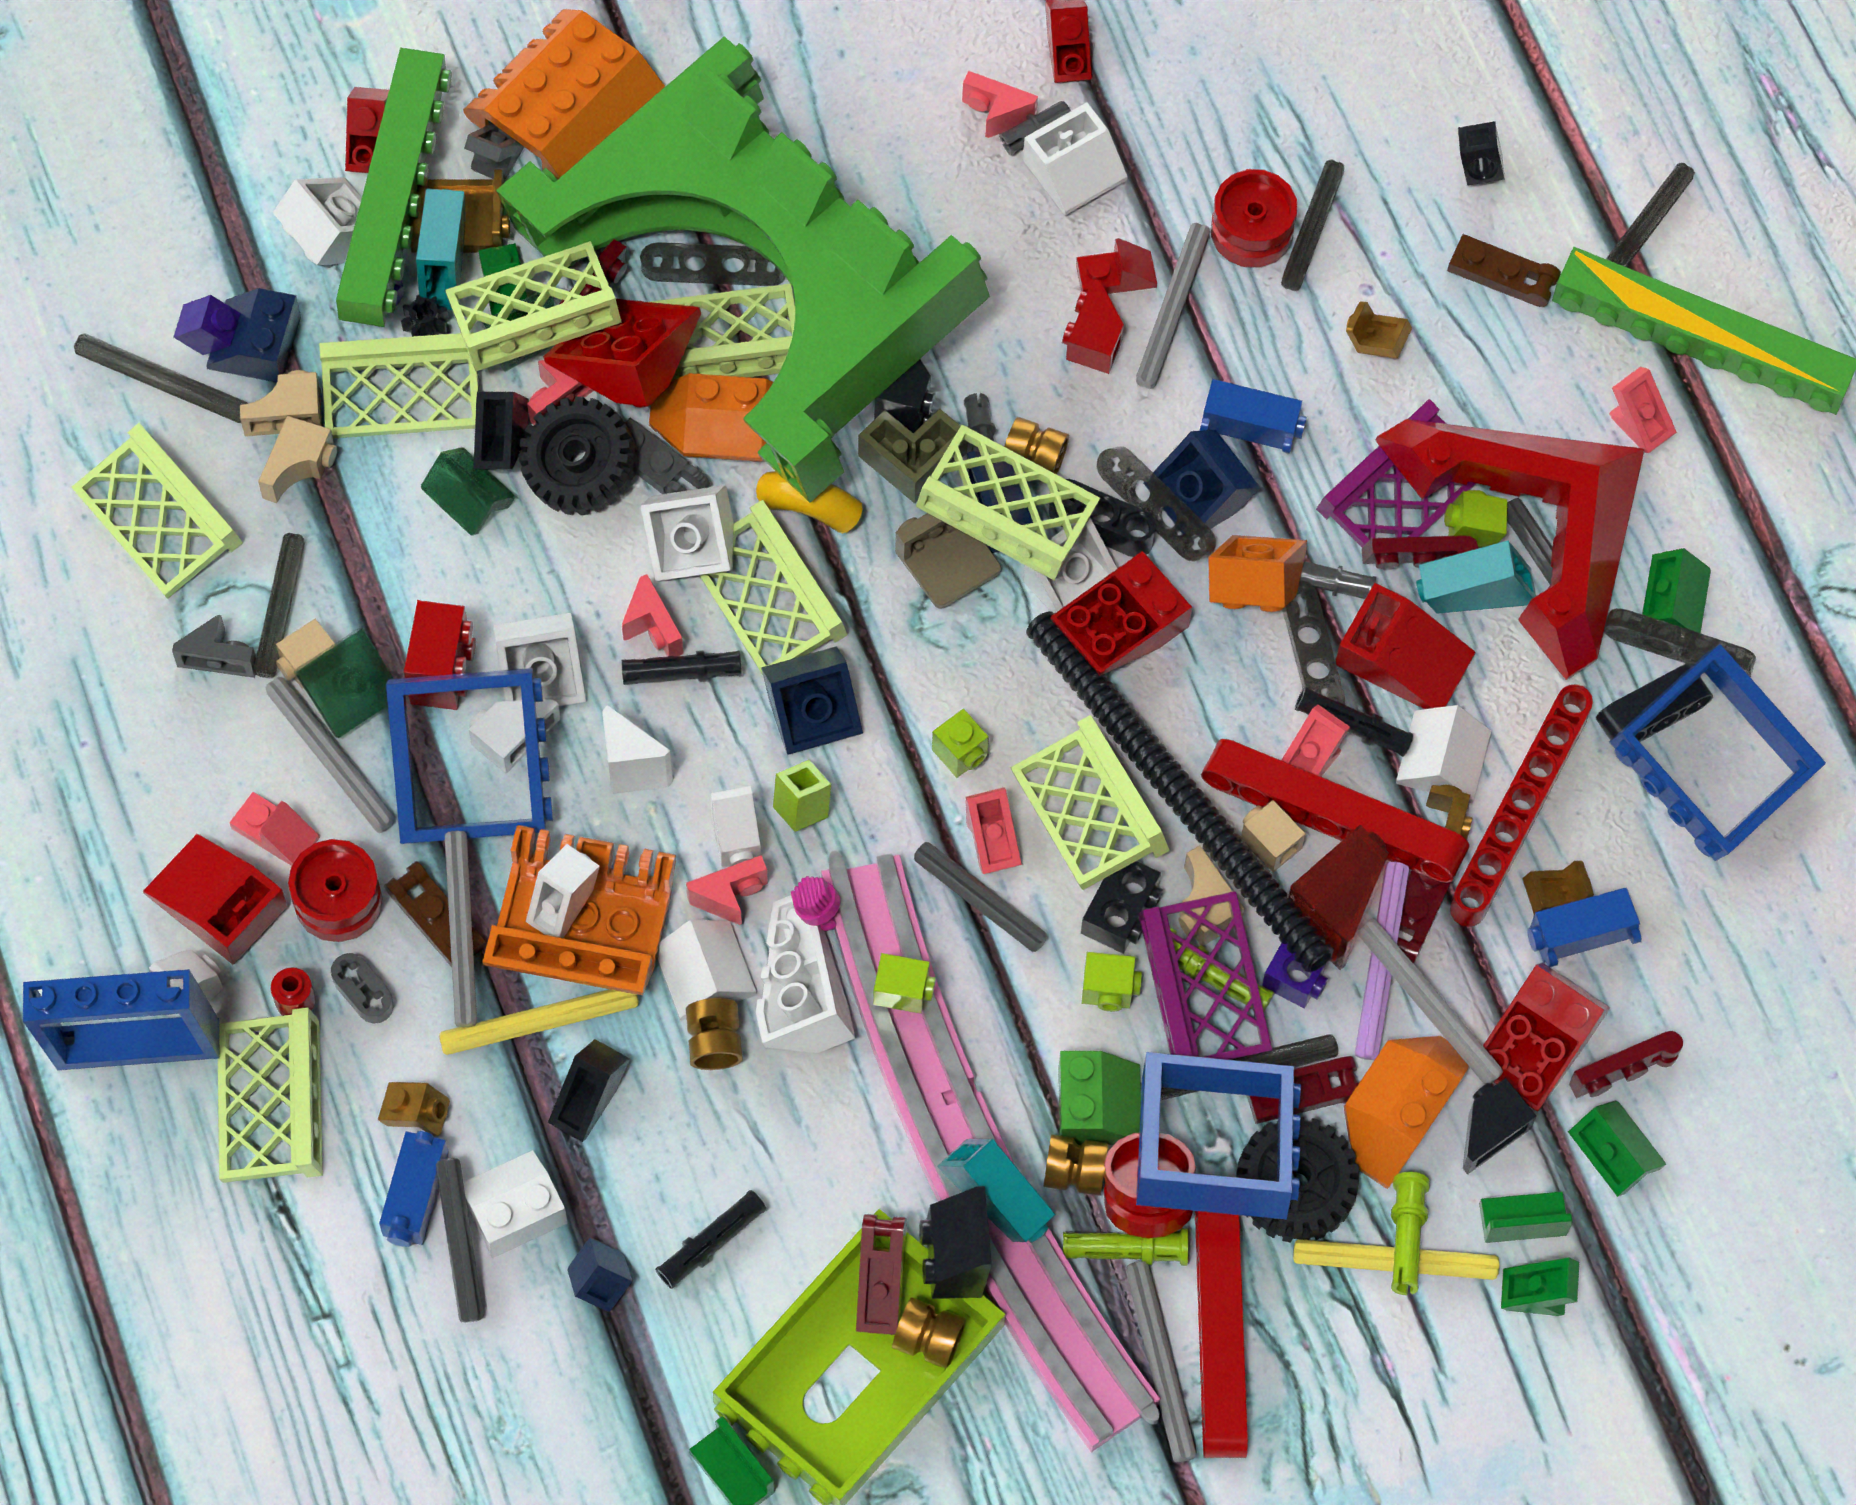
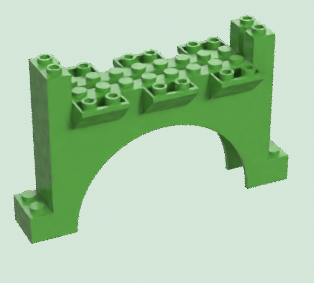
M724 36L558 180L547 168L541 171L529 161L496 191L515 230L544 257L591 241L594 251L609 245L613 239L620 241L631 236L657 231L692 230L727 237L746 245L769 260L786 277L794 290L795 323L793 337L787 357L775 381L759 403L743 420L766 442L758 451V455L810 503L844 473L839 460L842 453L831 438L990 297L985 283L988 278L980 267L979 261L981 256L977 250L968 242L961 244L952 235L919 263L913 255L912 249L914 244L911 239L900 229L896 232L888 226L887 219L877 208L872 207L869 209L859 200L854 202L852 206H849L835 185L837 177L833 170L824 162L817 164L811 158L810 151L801 141L796 139L792 142L782 132L775 139L769 135L768 128L759 118L761 109L757 104L764 97L759 86L761 78L751 65L754 59L742 44L738 43L735 46ZM581 259L572 261L568 268L572 267Z

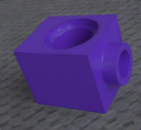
M1281 943L1264 973L1262 986L1305 1009L1311 997L1316 1000L1319 999L1328 982V978L1323 976L1326 964L1316 971L1305 972L1302 968L1303 963H1298L1294 959L1295 953L1291 954L1288 952V944ZM1298 970L1303 972L1308 979L1303 982H1296L1289 978L1288 973Z

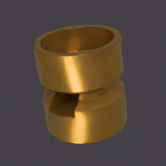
M1017 417L1010 429L1004 447L1057 475L1066 453L1069 434L1050 427L1041 431L1038 423Z
M711 998L689 1004L686 1007L687 1031L693 1036L688 1040L690 1065L701 1070H720L733 1067L743 1061L741 1037L735 1033L740 1028L737 1003L726 998Z
M1051 1134L1043 1187L1067 1190L1070 1185H1074L1079 1193L1101 1196L1108 1143L1085 1140L1081 1145H1078L1073 1137Z
M911 1297L897 1327L892 1348L912 1356L920 1351L924 1354L925 1361L946 1369L950 1365L959 1345L966 1324V1318L946 1310L940 1314H935L933 1305Z

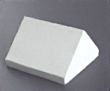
M1089 518L1064 561L1055 581L1024 565L1023 582L1050 611L1056 613L1115 571L1117 567L1094 523ZM1076 523L1070 524L1072 530L1074 529ZM1064 529L1050 539L1062 547L1067 541Z
M607 705L602 710L612 794L669 787L673 782L670 750Z
M1458 705L1414 711L1409 732L1413 733V739L1407 753L1402 757L1395 784L1425 792H1430L1432 785H1452L1461 789L1463 793L1470 794L1469 803L1473 804L1491 730Z
M690 919L659 942L657 960L680 1021L686 1019V1007L693 1002L711 998H726L738 1002L757 995L730 921Z

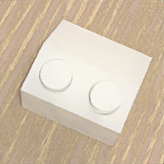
M345 177L295 179L273 211V214L282 223L283 230L303 248L305 256L316 265L342 264L347 258L362 197Z
M726 485L654 495L640 505L655 581L732 570L734 522Z
M571 613L493 625L500 671L533 668V678H541L543 699H553L559 706L586 702ZM521 686L503 687L505 701L522 700Z
M533 1150L463 1182L467 1207L492 1258L568 1223L565 1207L548 1172Z

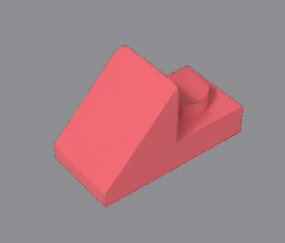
M968 71L963 81L962 102L968 104L974 110L989 112L986 119L985 137L987 138L1006 132L1027 120L1028 114H1037V95Z
M544 360L538 361L540 378L548 388L543 387L536 391L527 403L529 421L535 425L536 421L533 417L538 412L545 415L548 412L546 406L551 403L558 407L561 405L560 399L569 398L572 402H575V397L585 398L594 390L549 366Z
M1639 367L1612 387L1619 406L1609 414L1639 448L1645 449V453H1650L1676 433V429L1649 369Z
M647 574L639 578L622 623L623 640H629L648 631L650 639L657 650L663 648L667 657L680 656L683 654L682 636Z
M1320 705L1315 706L1281 761L1322 777L1341 753L1339 745L1349 731L1350 726Z
M1005 787L967 796L966 823L973 834L982 874L1022 865Z
M255 792L251 793L229 822L231 829L291 866L302 851L316 843L320 838L319 834L287 803L281 801L276 806Z
M757 856L687 882V899L690 905L741 925V910L735 896L739 894L741 896L755 894L762 889L763 885L768 884L767 868L762 856Z

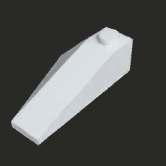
M791 895L773 902L766 942L769 946L767 966L762 967L761 973L764 986L762 998L757 999L756 1016L762 1044L765 1048L820 1053L855 1039L849 1007L825 931L820 928V925L811 926L801 920L795 912Z

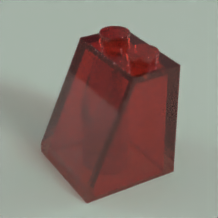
M1361 825L1291 885L1288 898L1294 900V907H1299L1303 911L1302 917H1308L1310 926L1313 925L1318 929L1317 935L1324 936L1326 939L1325 945L1329 944L1334 948L1330 961L1339 970L1343 969L1348 962L1358 938V930L1363 926L1380 885L1389 854L1386 844L1381 837L1374 832L1368 833Z

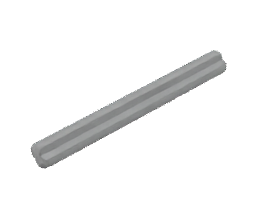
M1197 222L1190 225L1136 375V383L1139 386L1148 389L1156 386L1209 238L1210 229L1206 225H1201Z
M277 677L269 682L265 687L267 695L374 830L382 833L390 828L394 823L393 815L284 678Z
M451 831L445 834L454 1016L457 1027H472L477 1023L467 834L463 831Z
M1371 919L1358 930V936L1479 1079L1486 1085L1500 1077L1503 1070L1377 920Z
M1145 1261L1134 1262L1127 1265L1126 1274L1156 1393L1160 1398L1159 1405L1172 1457L1177 1463L1189 1461L1195 1458L1196 1450L1149 1265Z

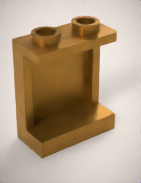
M494 169V179H428L427 177L425 186L418 185L417 194L421 196L418 217H411L409 226L413 227L410 246L411 253H417L426 189L464 191L466 223L463 253H478V250L503 246V238H510V218L508 215H504V206L496 191L505 183L502 169Z

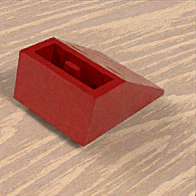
M1142 551L1057 611L1050 619L1101 676L1161 648L1186 630L1190 625L1192 606Z
M1374 583L1339 645L1335 665L1423 709L1447 706L1476 652L1411 600Z
M196 834L143 890V894L232 965L287 908L282 888L253 865L199 834Z
M1544 963L1535 965L1483 1045L1503 1070L1502 1075L1494 1083L1498 1084L1506 1078L1526 1104L1538 1112L1588 1043L1610 1007Z

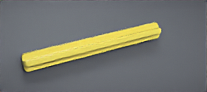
M609 989L477 1022L472 1027H457L439 1033V1039L443 1053L449 1055L636 1008L639 1002L637 994Z
M1298 1239L1294 1243L1293 1260L1296 1264L1393 1272L1395 1247ZM1420 1249L1418 1274L1494 1280L1499 1274V1258L1496 1255Z

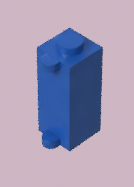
M1212 379L1200 431L1216 430L1221 435L1282 449V452L1290 453L1294 438L1302 439L1307 417L1300 415L1302 400Z
M1627 887L1535 912L1530 928L1527 930L1531 948L1534 952L1539 951L1543 963L1546 962L1548 967L1558 965L1557 959L1630 939L1632 944H1636L1642 941L1639 931L1640 921Z
M405 1131L379 1222L382 1235L387 1237L388 1242L402 1247H410L411 1243L423 1245L439 1190L436 1163L448 1158L449 1154L446 1140L434 1138L432 1134L424 1131H418L417 1133Z

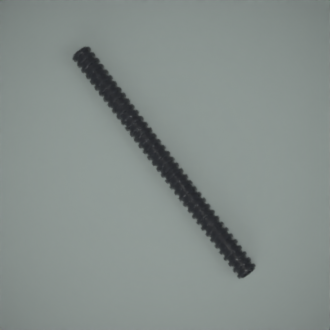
M1049 611L1035 617L1026 630V635L1033 639L1034 645L1041 648V653L1048 657L1050 664L1055 665V670L1062 674L1063 680L1069 683L1073 691H1077V697L1080 700H1084V705L1088 709H1092V715L1099 718V723L1106 727V732L1113 736L1115 743L1121 744V750L1124 753H1128L1130 761L1136 762V768L1139 771H1143L1144 778L1151 780L1150 785L1154 789H1158L1159 796L1166 798L1165 803L1169 807H1173V813L1181 816L1180 821L1184 825H1188V831L1191 834H1196L1195 839L1197 842L1203 843V849L1206 852H1211V859L1215 862L1219 861L1218 867L1223 871L1226 870V877L1233 880L1235 888L1241 889V895L1244 898H1249L1248 903L1250 906L1257 907L1256 913L1261 917L1264 916V923L1268 926L1272 925L1271 931L1275 935H1280L1279 941L1282 944H1288V952L1291 954L1295 953L1294 959L1298 963H1303V970L1305 972H1313L1323 967L1331 959L1334 948L1329 944L1325 945L1326 939L1324 936L1317 935L1318 929L1313 925L1310 926L1308 917H1302L1303 911L1299 907H1294V900L1287 898V892L1284 889H1279V882L1272 879L1270 871L1264 870V864L1261 861H1256L1257 856L1255 853L1248 852L1249 846L1244 842L1241 843L1240 835L1237 833L1233 834L1234 828L1229 824L1226 825L1225 817L1219 815V810L1216 807L1211 806L1209 798L1203 797L1204 792L1196 788L1195 781L1189 779V774L1181 770L1180 763L1174 761V756L1171 753L1166 752L1165 745L1159 743V738L1152 734L1150 727L1144 726V720L1139 716L1136 717L1137 712L1135 709L1129 708V702L1122 699V694L1120 691L1115 690V685L1107 681L1108 679L1105 674L1100 676L1050 619L1055 613Z

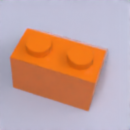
M1232 535L1208 557L1209 602L1222 603L1223 607L1228 609H1239L1246 605L1260 606L1262 611L1267 612L1282 610L1297 595L1307 550V540Z

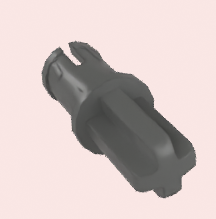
M1059 101L1036 115L1028 114L1027 120L999 134L1001 142H1006L1002 144L1009 155L1014 154L1024 147V137L1071 111L1064 101Z
M977 393L968 395L964 399L968 421L967 427L994 441L993 435L996 433V427L991 423L987 395L980 393V403L977 402ZM971 444L972 451L979 452L978 447Z
M1304 562L1299 584L1332 591V596L1341 593L1366 599L1373 584L1376 582V577L1342 570L1343 566L1340 565L1336 569Z

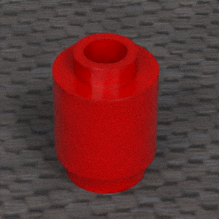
M285 968L279 971L272 979L271 994L275 1006L282 1016L292 1015V1009L308 1007L312 1011L316 997L311 980L306 972L299 968Z

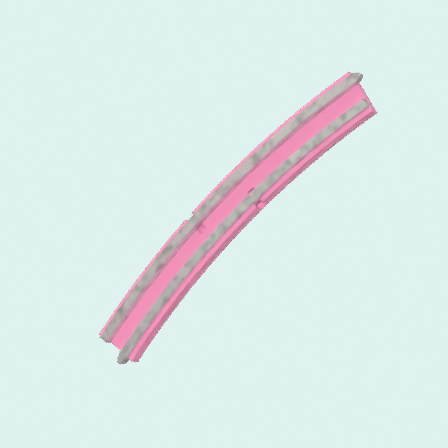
M832 851L829 855V869L821 871V878L829 882L840 895V907L834 916L836 921L834 931L867 1036L896 1111L937 1201H941L959 1194L961 1191L937 1166L966 1139H993L1013 1164L1014 1162L981 1092H977L975 1088L973 1073L952 1024L937 979L935 981L932 1001L924 1000L921 1014L873 1005V990L881 953L930 962L900 855L893 856L891 853L876 856L875 864L846 869L842 856L837 851ZM930 962V966H929V976L935 977V974H934V971H933V968H932V965H931V962ZM988 1218L992 1266L984 1289L992 1303L1006 1314L1005 1325L1051 1397L1090 1452L1102 1446L1140 1418H1143L1150 1424H1157L1159 1419L1157 1409L1160 1403L1159 1396L1145 1379L1099 1312L1050 1229L1048 1228L1039 1239L1032 1243L1029 1241L1012 1242Z

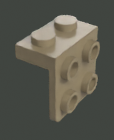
M928 513L918 519L913 517L906 520L896 531L895 553L934 606L939 609L947 607L1000 574V563L985 543Z

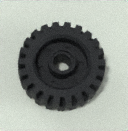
M575 397V402H572L569 398L560 399V406L556 407L553 403L546 406L548 412L545 415L538 412L533 417L536 421L535 425L528 424L524 430L527 438H521L519 445L522 449V453H519V462L522 466L520 469L534 494L551 509L557 512L561 510L567 515H574V511L580 515H589V509H593L597 513L604 510L602 504L608 502L610 505L614 504L617 501L615 495L618 492L623 495L627 491L626 481L633 480L635 473L632 468L637 467L636 443L627 424L607 404L603 405L599 400L593 398L587 401L584 397ZM586 450L582 459L571 462L572 456L576 452Z
M1300 1116L1298 1140L1293 1139V1146H1300L1298 1171H1292V1173L1302 1174L1308 1183L1299 1186L1298 1201L1290 1200L1287 1220L1250 1216L1253 1219L1252 1224L1259 1230L1261 1227L1266 1229V1235L1275 1238L1276 1235L1282 1236V1241L1290 1243L1292 1239L1309 1240L1313 1237L1316 1240L1325 1237L1327 1232L1330 1231L1332 1233L1339 1227L1341 1222L1345 1221L1354 1205L1359 1186V1166L1355 1162L1356 1155L1353 1149H1348V1141L1343 1135L1338 1137L1335 1134L1336 1129L1330 1125L1326 1128L1320 1126V1120L1312 1118L1311 1122H1306L1304 1117ZM1278 1121L1274 1125L1271 1122L1264 1125L1260 1132L1256 1131L1250 1138L1240 1156L1236 1178L1277 1182Z

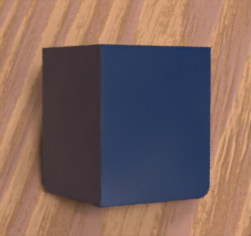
M592 1238L588 1239L567 1269L575 1297L608 1312L612 1310L632 1283L624 1254Z

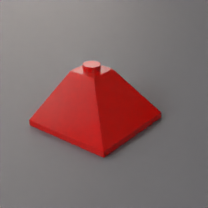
M616 299L621 323L556 344L543 356L545 363L615 403L634 405L638 408L648 407L669 387L701 316L700 307Z

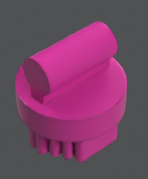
M809 876L802 878L798 886H795L794 890L791 891L796 914L808 925H820V928L824 931L834 929L836 927L834 916L840 907L839 893L823 878Z

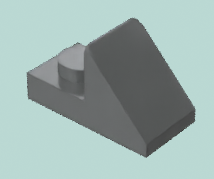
M493 123L468 134L464 149L474 153L471 163L473 171L494 179V169H502L504 180L509 175L524 146Z
M221 615L213 617L175 642L172 648L176 665L180 668L255 678L258 663L253 647H249L240 641H227L226 644L223 643L225 627Z

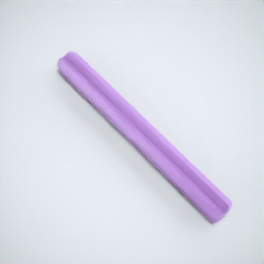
M1387 862L1377 922L1397 944L1409 867L1400 862ZM1372 951L1355 1047V1056L1365 1060H1375L1379 1054L1392 977L1391 973Z

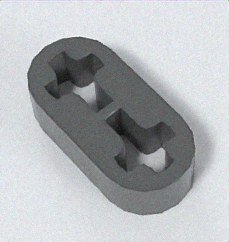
M353 953L343 954L334 960L331 966L333 983L358 1015L366 1022L373 1024L387 1020L394 1008L392 995L387 986L365 960ZM348 967L350 970H355L358 967L356 972L361 983L356 985L349 977L342 980L344 977L342 969ZM368 991L376 1000L383 997L381 999L382 1008L377 1010L372 1006L366 1009L368 1003L364 993Z

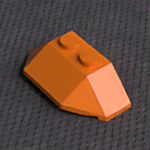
M689 373L672 380L669 387L651 404L649 426L683 456L761 462L763 459L758 455V451L766 442L744 422L743 418L759 403L773 382L765 378Z
M1430 1036L1388 1040L1344 1105L1351 1149H1353L1356 1155L1355 1162L1359 1166V1171L1386 1189L1390 1187L1394 1176L1399 1174L1469 1068L1468 1064L1443 1037Z

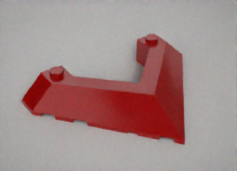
M1405 419L1377 436L1375 441L1421 499H1424L1450 482L1467 485L1468 482L1490 486L1489 490L1518 497L1521 493L1542 498L1544 503L1557 505L1556 536L1553 539L1551 557V584L1547 590L1531 599L1518 620L1566 680L1593 664L1599 655L1645 449Z

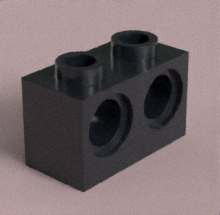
M1135 861L1104 878L1082 919L1080 934L1124 954L1129 943L1137 944L1143 934L1138 914L1142 910L1157 907L1164 889L1159 887L1161 872ZM1128 883H1136L1143 888V891L1133 894L1127 892L1123 886ZM1111 916H1118L1126 923L1121 927H1113L1106 922V919Z

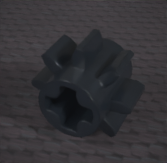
M416 295V300L411 305H403V312L406 318L401 320L402 330H412V337L447 333L446 324L443 321L449 319L446 307L438 309L436 296L429 299Z

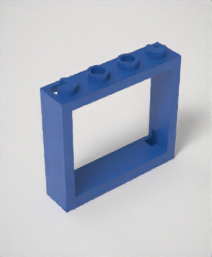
M1721 644L1704 654L1609 741L1615 748L1616 757L1624 765L1632 767L1640 776L1645 790L1652 796L1658 797L1668 808L1667 811L1670 818L1677 825L1685 827L1695 838L1694 843L1699 851L1711 857L1714 861L1733 851L1826 764L1822 757ZM1703 673L1712 680L1793 772L1724 837L1635 737Z
M533 668L389 679L387 681L386 690L400 844L445 840V834L451 831H463L467 834L468 839L514 835L517 825L535 828V833H539L541 829L546 830V821H553L551 797L543 796L542 782L550 781L548 757L540 758L539 742H546L545 718H537L536 702H543L541 678H533ZM521 686L532 818L417 828L406 695Z
M190 969L23 982V1023L57 1071L219 1058V1018ZM183 979V989L181 990L180 987H170V980ZM180 1014L181 1016L176 1018L83 1025H61V1023L158 1015ZM64 1037H74V1044L66 1045Z
M1146 1052L1141 1086L1136 1205L1287 1220L1290 1200L1298 1201L1299 1178H1292V1171H1298L1300 1146H1293V1139L1298 1140L1300 1131V1115L1293 1114V1108H1299L1301 1084L1294 1083V1066ZM1161 1087L1278 1098L1277 1182L1158 1170Z

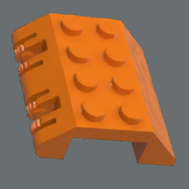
M561 10L552 19L551 24H547L542 29L546 39H532L527 44L528 48L522 49L502 70L503 73L498 74L494 78V84L498 89H483L478 94L479 98H474L463 109L466 117L479 128L489 125V120L539 157L542 162V170L547 168L557 180L665 87L637 49L583 10Z
M517 825L510 850L513 863L497 926H491L483 965L643 996L654 971L659 942L661 941L671 899L676 855L658 852L654 876H651L654 851L644 849L639 859V875L634 877L625 875L630 854L627 845L619 844L614 869H612L614 843L579 837L576 850L586 854L593 862L600 866L594 889L564 938L548 936L528 924L526 918L538 872L550 861L547 860L551 841L550 831L540 830L535 854H533L535 828ZM565 834L560 844V850L566 844L574 848L575 836Z

